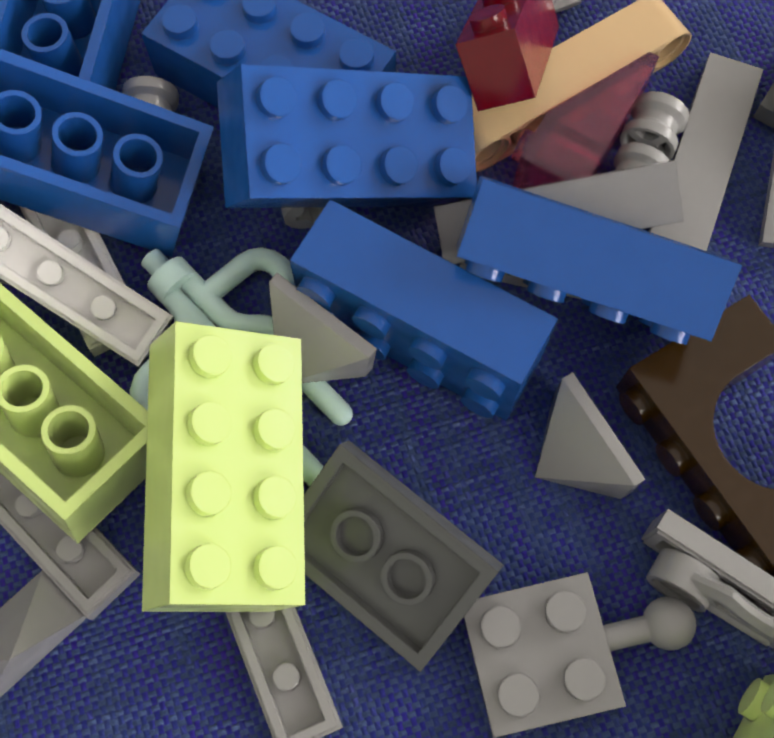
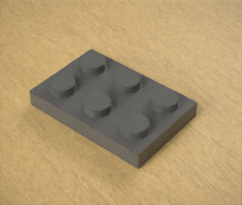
M349 440L339 444L304 494L305 575L421 672L504 565Z

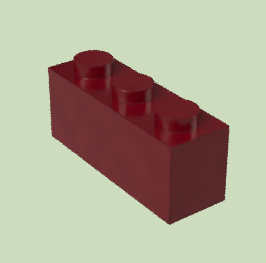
M477 0L455 45L478 111L536 98L559 29L552 0Z

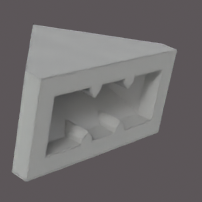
M276 273L269 281L274 335L301 339L302 383L366 377L373 368L377 348L313 299L298 291L296 286L280 274Z
M572 372L562 378L553 395L535 478L622 499L632 493L645 478Z
M43 570L0 608V698L86 619L81 611Z

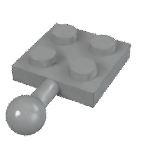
M588 572L478 598L463 617L493 738L626 707L611 651L649 642L663 650H679L692 641L697 626L692 609L684 601L670 596L653 600L646 607L643 616L603 625Z

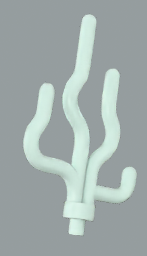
M264 247L248 249L238 254L207 280H204L183 257L177 256L169 260L159 249L150 251L141 262V265L151 275L147 283L148 290L170 312L174 322L217 326L274 335L272 316L239 313L232 309L222 298L256 271H265L272 277L278 273L295 286L290 261L276 250ZM149 359L134 374L129 390L130 396L147 411ZM326 381L302 383V391L332 423L344 426L352 420L353 411L350 405ZM303 445V481L310 487L324 466Z

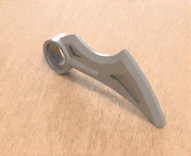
M661 549L646 576V580L652 587L664 596L675 597L684 601L694 611H710L766 647L770 646L774 649L773 616L751 603L733 587L721 582L719 576L699 560L675 549Z

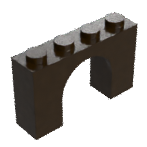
M749 294L724 310L712 342L693 335L690 336L687 345L672 341L631 366L616 388L620 392L619 401L626 415L635 424H643L656 442V453L662 465L673 476H680L695 496L693 499L694 507L705 524L715 531L719 530L734 552L774 577V489L763 487L750 481L733 468L723 455L714 431V411L720 394L765 366L774 358V325Z

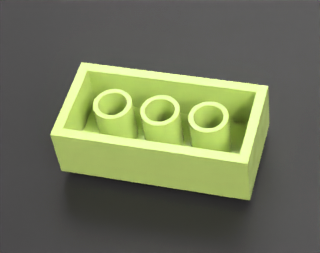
M0 283V473L78 544L146 478L148 411Z
M175 321L150 345L142 612H273L305 605L301 339Z

